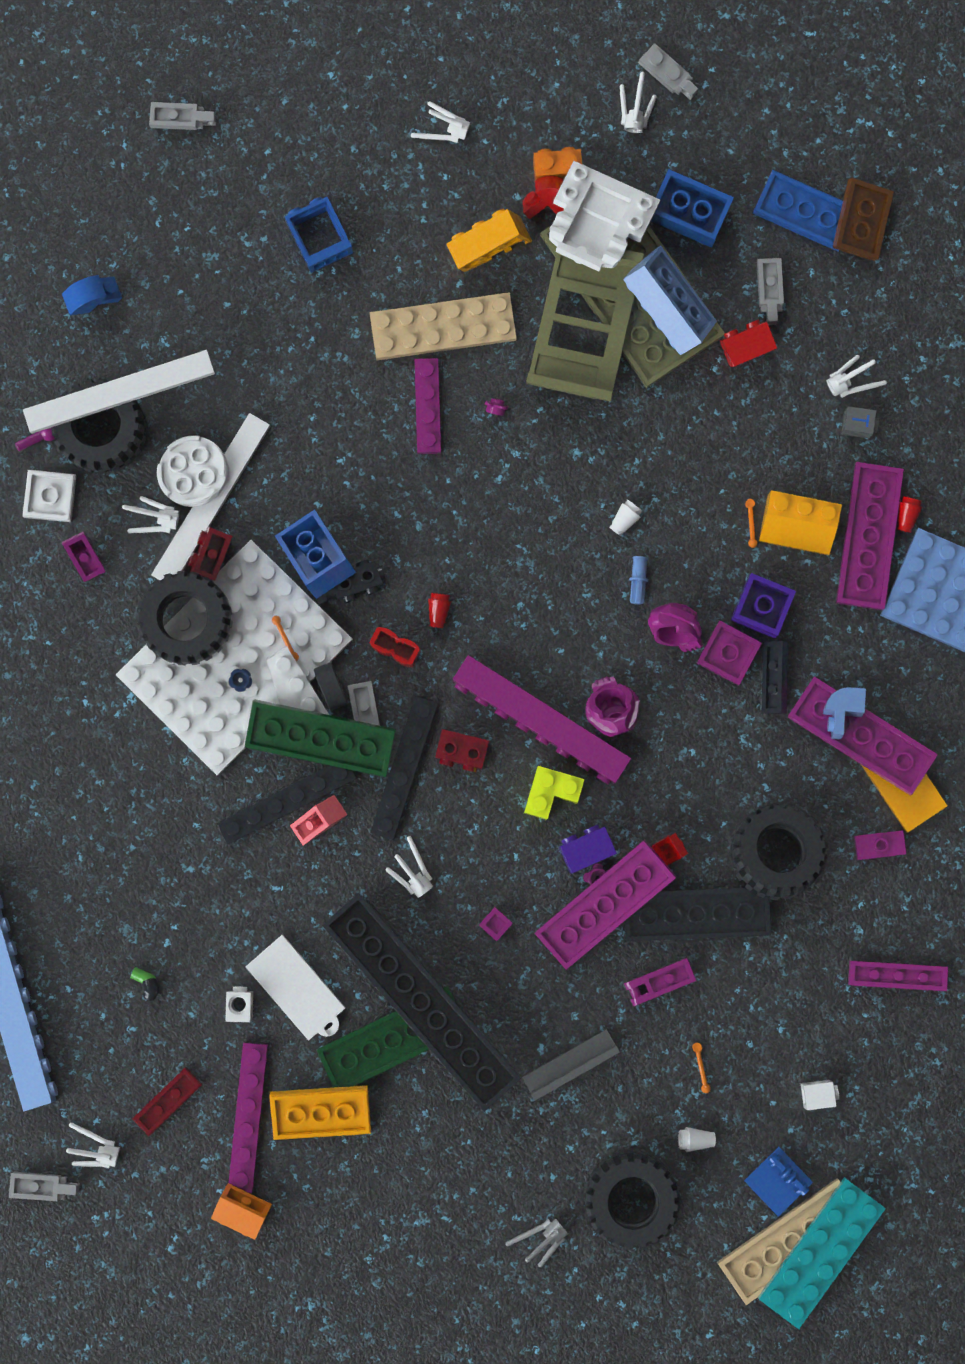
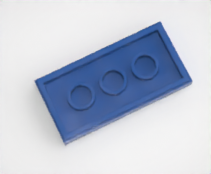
M772 170L753 214L835 251H839L832 247L843 201Z

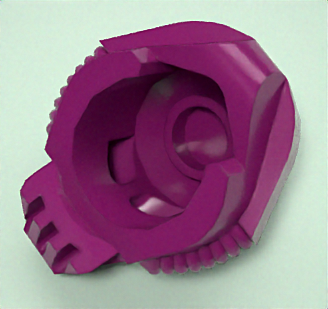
M671 602L651 610L648 624L657 643L667 646H679L683 652L697 650L703 646L701 626L698 622L697 612L687 605Z
M604 677L595 680L592 683L593 693L586 703L585 711L588 722L609 737L633 730L638 720L640 700L631 688L626 687V685H617L614 677Z

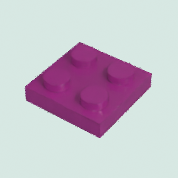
M719 620L697 664L739 686L762 643Z

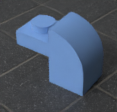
M842 688L830 696L824 707L823 714L832 715V717H828L827 731L831 732V739H841L843 737L845 716H863L865 713L866 689Z

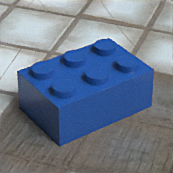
M668 169L656 198L660 199V202L651 222L712 248L734 197Z
M315 509L275 535L302 581L316 599L356 573Z

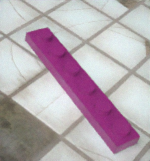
M244 1042L229 1184L252 1193L268 1044Z

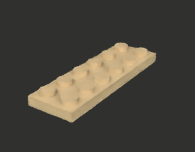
M510 292L370 312L376 360L516 341Z
M838 1178L717 1262L745 1305L756 1299L840 1184Z

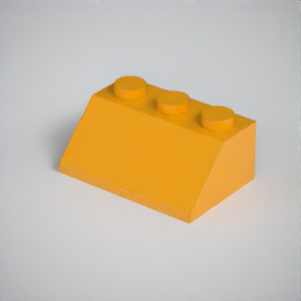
M771 490L767 496L759 541L829 555L838 528L842 504Z

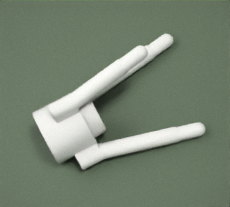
M644 72L640 73L634 110H629V114H627L625 88L623 84L620 85L621 125H624L625 131L631 133H642L643 128H647V122L657 98L656 95L652 96L643 116V112L639 109L644 84Z
M429 101L428 105L438 111L430 109L429 114L450 123L447 132L451 133V135L411 133L412 138L449 140L457 143L459 138L465 140L470 122Z
M856 355L838 371L829 375L830 378L826 380L834 396L840 394L842 398L848 394L886 385L887 382L883 380L848 389L851 386L850 378L876 363L875 360H871L848 374L843 373L860 358L859 355Z
M143 496L140 497L141 501L162 510L156 512L134 506H122L125 510L158 517L157 524H161V526L130 528L128 533H170V529L176 530L179 511L174 510L175 507L163 505Z
M408 836L407 840L423 876L420 872L415 875L398 854L395 855L396 860L411 879L406 882L389 867L385 870L402 884L411 895L415 893L419 898L433 887L430 882L433 878L427 872L412 837Z
M72 1122L69 1124L71 1128L105 1145L104 1147L99 1146L98 1153L68 1148L66 1150L67 1153L93 1157L97 1160L73 1161V1166L105 1168L116 1166L120 1147L114 1146L115 1141L106 1140Z

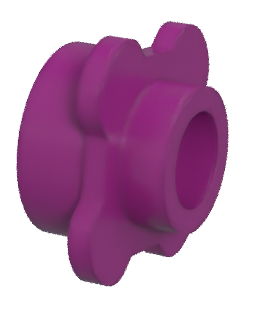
M491 398L490 401L485 402V405H487L486 412L504 416L505 410L509 406L504 405V400Z
M599 863L594 864L593 869L583 875V880L591 885L596 881V876L600 877L605 873L603 866Z

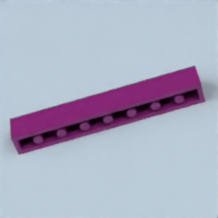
M469 655L452 679L456 683L454 687L464 694H467L468 691L474 694L476 702L484 707H487L489 704L496 708L495 713L505 720L510 717L517 722L515 726L525 733L530 730L537 734L536 740L546 746L551 743L557 747L556 752L566 759L569 756L577 760L576 765L587 772L589 769H592L598 773L596 778L609 785L610 781L614 784L617 782L631 759Z

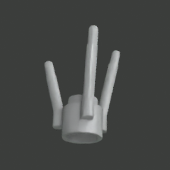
M547 1219L541 1225L507 1241L506 1246H510L546 1229L543 1232L546 1240L525 1259L527 1263L530 1262L548 1244H551L550 1249L538 1263V1267H542L557 1247L565 1241L564 1237L568 1233L557 1219H554L552 1222Z

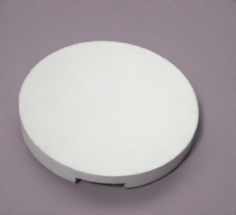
M186 436L174 441L167 447L168 449L157 466L158 483L167 497L177 504L195 507L210 502L222 491L228 476V463L224 453L214 442L200 436Z

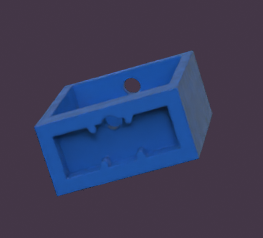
M318 197L312 200L308 206L302 209L300 207L294 208L285 216L286 223L311 273L353 253L352 246L328 197L323 199ZM327 212L341 241L310 256L297 231L296 225Z

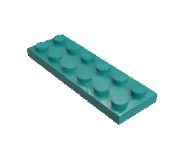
M844 1177L760 1293L758 1299L797 1329H800L886 1208Z

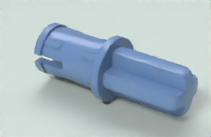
M633 556L632 577L629 578V581H631L630 602L632 604L640 605L644 603L645 584L648 582L646 578L647 557Z

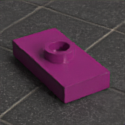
M903 830L854 836L857 860L906 855Z

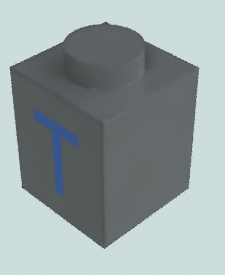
M848 406L844 411L841 435L870 438L873 432L878 430L879 418H875L876 410Z

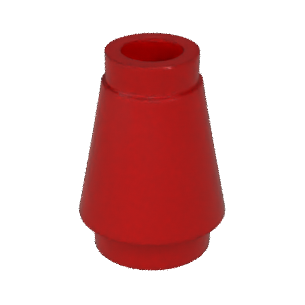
M909 497L902 498V502H899L897 530L912 532V528L923 508L921 507V500Z
M431 593V598H428L430 627L444 628L452 602L449 601L450 595Z

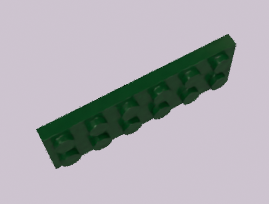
M254 699L252 701L245 748L386 777L396 729Z
M444 987L443 989L455 1001L449 987ZM397 1011L316 1049L334 1088L355 1086L429 1050Z

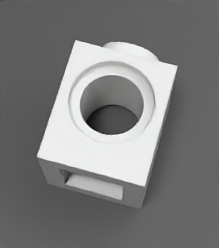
M235 986L233 991L226 992V1022L253 1021V991H247V987ZM236 997H241L245 1000L246 1007L244 1010L239 1011L235 1009L233 1002Z
M831 1080L800 1083L803 1106L806 1110L836 1107V1100H839V1091L837 1085H833Z

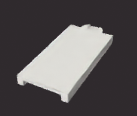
M284 935L276 939L246 966L248 971L308 1041L317 1033L327 1037L337 1032L340 1025L337 1015L346 1007ZM332 1022L333 1025H332L329 1029L326 1030V1029H325L326 1025H327L328 1023Z

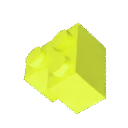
M538 766L524 813L547 820L554 797L577 804L584 779Z

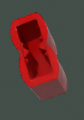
M383 627L376 628L369 642L377 653L384 656H392L396 662L406 667H414L421 653L420 648L413 641L398 638L394 632Z

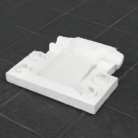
M573 161L554 199L553 204L564 208V210L557 213L550 227L549 240L557 246V253L574 260L578 264L586 265L597 271H600L601 267L614 268L620 262L628 245L627 238L641 242L659 205L660 199Z

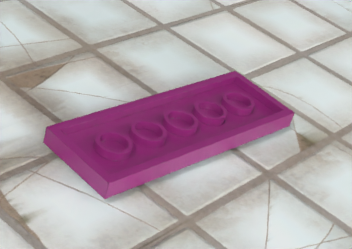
M861 462L855 463L836 603L878 610L885 609L904 469Z
M813 677L788 715V718L911 796L938 754L865 709L862 717L845 716L843 737L841 739H831V732L827 731L828 717H832V715L823 714V710L830 696L837 690L818 678Z
M644 839L536 930L535 935L567 970L677 876Z

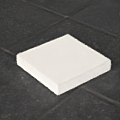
M28 470L23 517L71 522L77 476L68 473Z

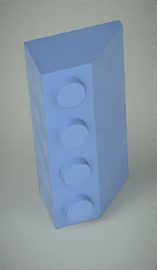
M662 246L656 248L632 268L623 279L627 288L634 293L640 301L642 308L649 313L655 321L657 328L662 330L668 338L670 345L680 355L702 343L717 322Z

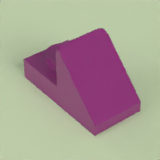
M84 532L62 542L84 582L106 572L93 548L91 540Z

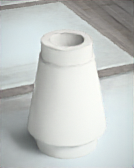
M627 500L625 504H621L609 528L621 536L623 532L641 518L639 515L642 513V510Z
M686 1127L685 1130L679 1131V1148L690 1152L715 1147V1133Z

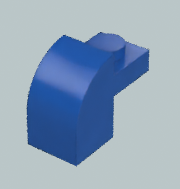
M99 275L90 276L75 282L62 293L70 315L90 313L99 304L114 303L122 299L114 276L100 278Z

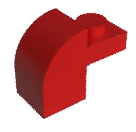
M544 176L535 180L536 191L528 193L523 200L524 214L531 219L547 206L556 215L558 212L563 211L564 208L553 203L564 179L557 176Z
M676 833L668 835L651 845L666 865L688 854L683 842Z

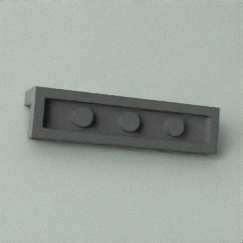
M607 1029L527 1073L522 1078L535 1101L620 1052Z

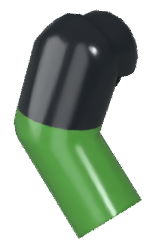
M135 967L130 978L142 983L143 996L146 1000L152 1001L156 999V996L159 994L156 977Z

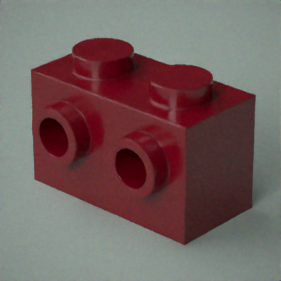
M207 527L206 531L202 530L197 540V544H200L197 554L193 552L188 566L192 567L190 572L199 573L201 576H206L215 581L232 536L211 527Z
M442 729L435 758L440 759L439 764L453 767L454 763L463 765V770L476 773L477 769H483L489 740Z

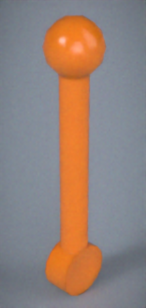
M748 499L745 502V506L748 508L750 528L748 544L751 548H755L758 545L755 539L753 518L755 501Z
M279 616L272 617V623L277 626L285 645L297 661L299 655L294 652L281 626V618Z
M694 1043L692 1049L696 1052L703 1084L701 1090L703 1093H709L711 1087L707 1084L700 1052L702 1045Z

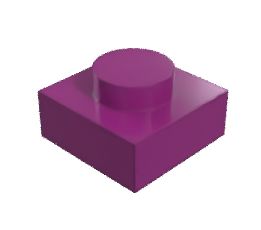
M494 907L479 926L497 941L513 923Z

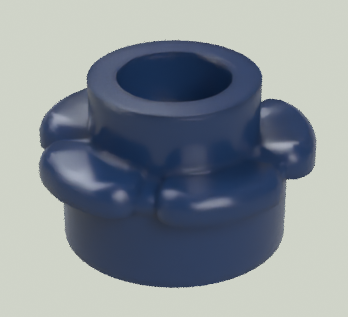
M235 669L231 672L229 678L231 688H235L237 692H244L246 688L251 687L252 678L248 670Z

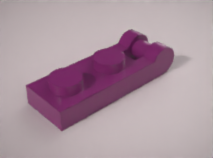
M684 958L625 982L624 986L626 990L630 991L632 1005L636 1006L695 982L696 979L688 959ZM645 984L648 992L641 994L638 986Z

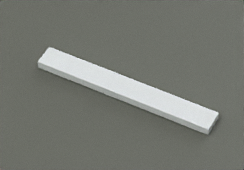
M204 350L23 409L29 431L32 434L199 380L215 373L208 351Z
M251 413L248 414L224 454L228 463V476L224 488L210 502L191 508L151 574L153 577L162 580L165 574L171 573L173 575L177 574V571L185 569L193 552L199 546L197 540L201 531H206L207 527L211 526L269 430L270 425Z

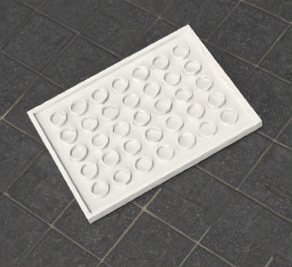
M252 540L218 572L216 580L213 581L226 595L229 606L232 609L231 620L233 624L228 633L230 637L227 642L223 643V649L219 653H214L212 655L213 658L208 661H200V664H186V666L162 659L145 645L116 674L217 776L245 749L252 701L256 699L280 704L266 659L286 647L277 626L272 623V617L279 616L281 618V626L294 652L299 655V659L296 662L309 683L316 678L314 668L331 662L353 640ZM193 597L164 626L166 632L172 638L180 641L196 638L202 633L207 624L208 616L205 606L201 601ZM235 669H246L251 674L252 685L250 688H246L244 692H237L235 688H231L229 685L230 674Z

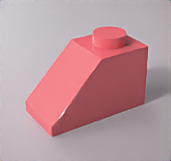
M335 795L314 806L292 823L290 827L302 845H305L347 816V813Z

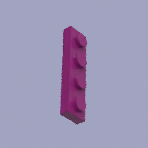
M438 358L415 359L417 454L441 453Z
M849 961L848 985L947 991L948 967Z

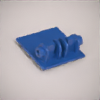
M780 1147L774 1150L744 1180L778 1217L800 1195L804 1196L809 1191L808 1187L813 1183Z

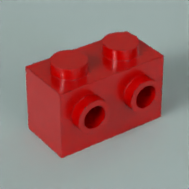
M758 319L746 324L747 329L738 332L737 329L724 333L725 338L719 341L730 367L737 366L777 349L767 322L760 323Z

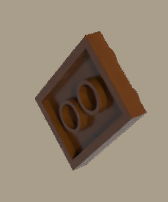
M855 178L848 179L832 248L872 261L878 260L894 191Z

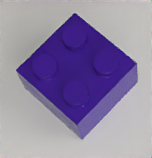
M751 573L746 580L730 621L775 639L779 635L796 591Z
M597 824L584 830L585 836L577 839L575 834L561 840L563 845L559 847V850L570 874L617 854L605 827L599 828Z

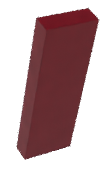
M185 1067L132 1120L150 1136L203 1084Z

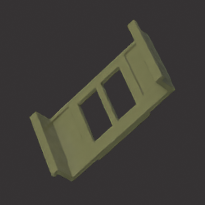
M625 250L620 262L614 268L601 267L600 271L583 264H578L559 253L556 254L532 363L526 380L527 384L588 398L611 401L634 300V293L627 288L623 279L632 268L643 260V253ZM560 290L615 301L611 325L555 313ZM553 321L609 333L604 357L548 345Z

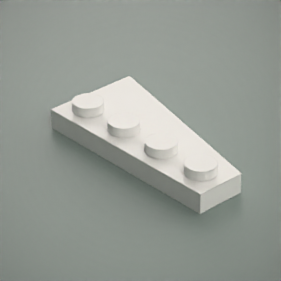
M287 646L266 659L281 705L329 715Z

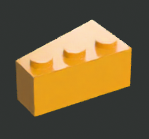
M500 209L492 214L491 219L479 221L472 225V229L468 232H460L451 238L452 241L447 243V247L458 269L466 272L492 260V256L503 250L505 253L512 251L511 246L524 240L525 244L532 242L519 215L508 209Z

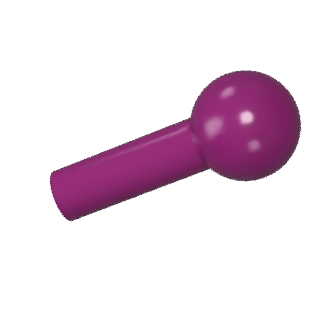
M48 428L16 442L15 446L18 451H21L42 440L52 441L55 437L52 435L51 428Z

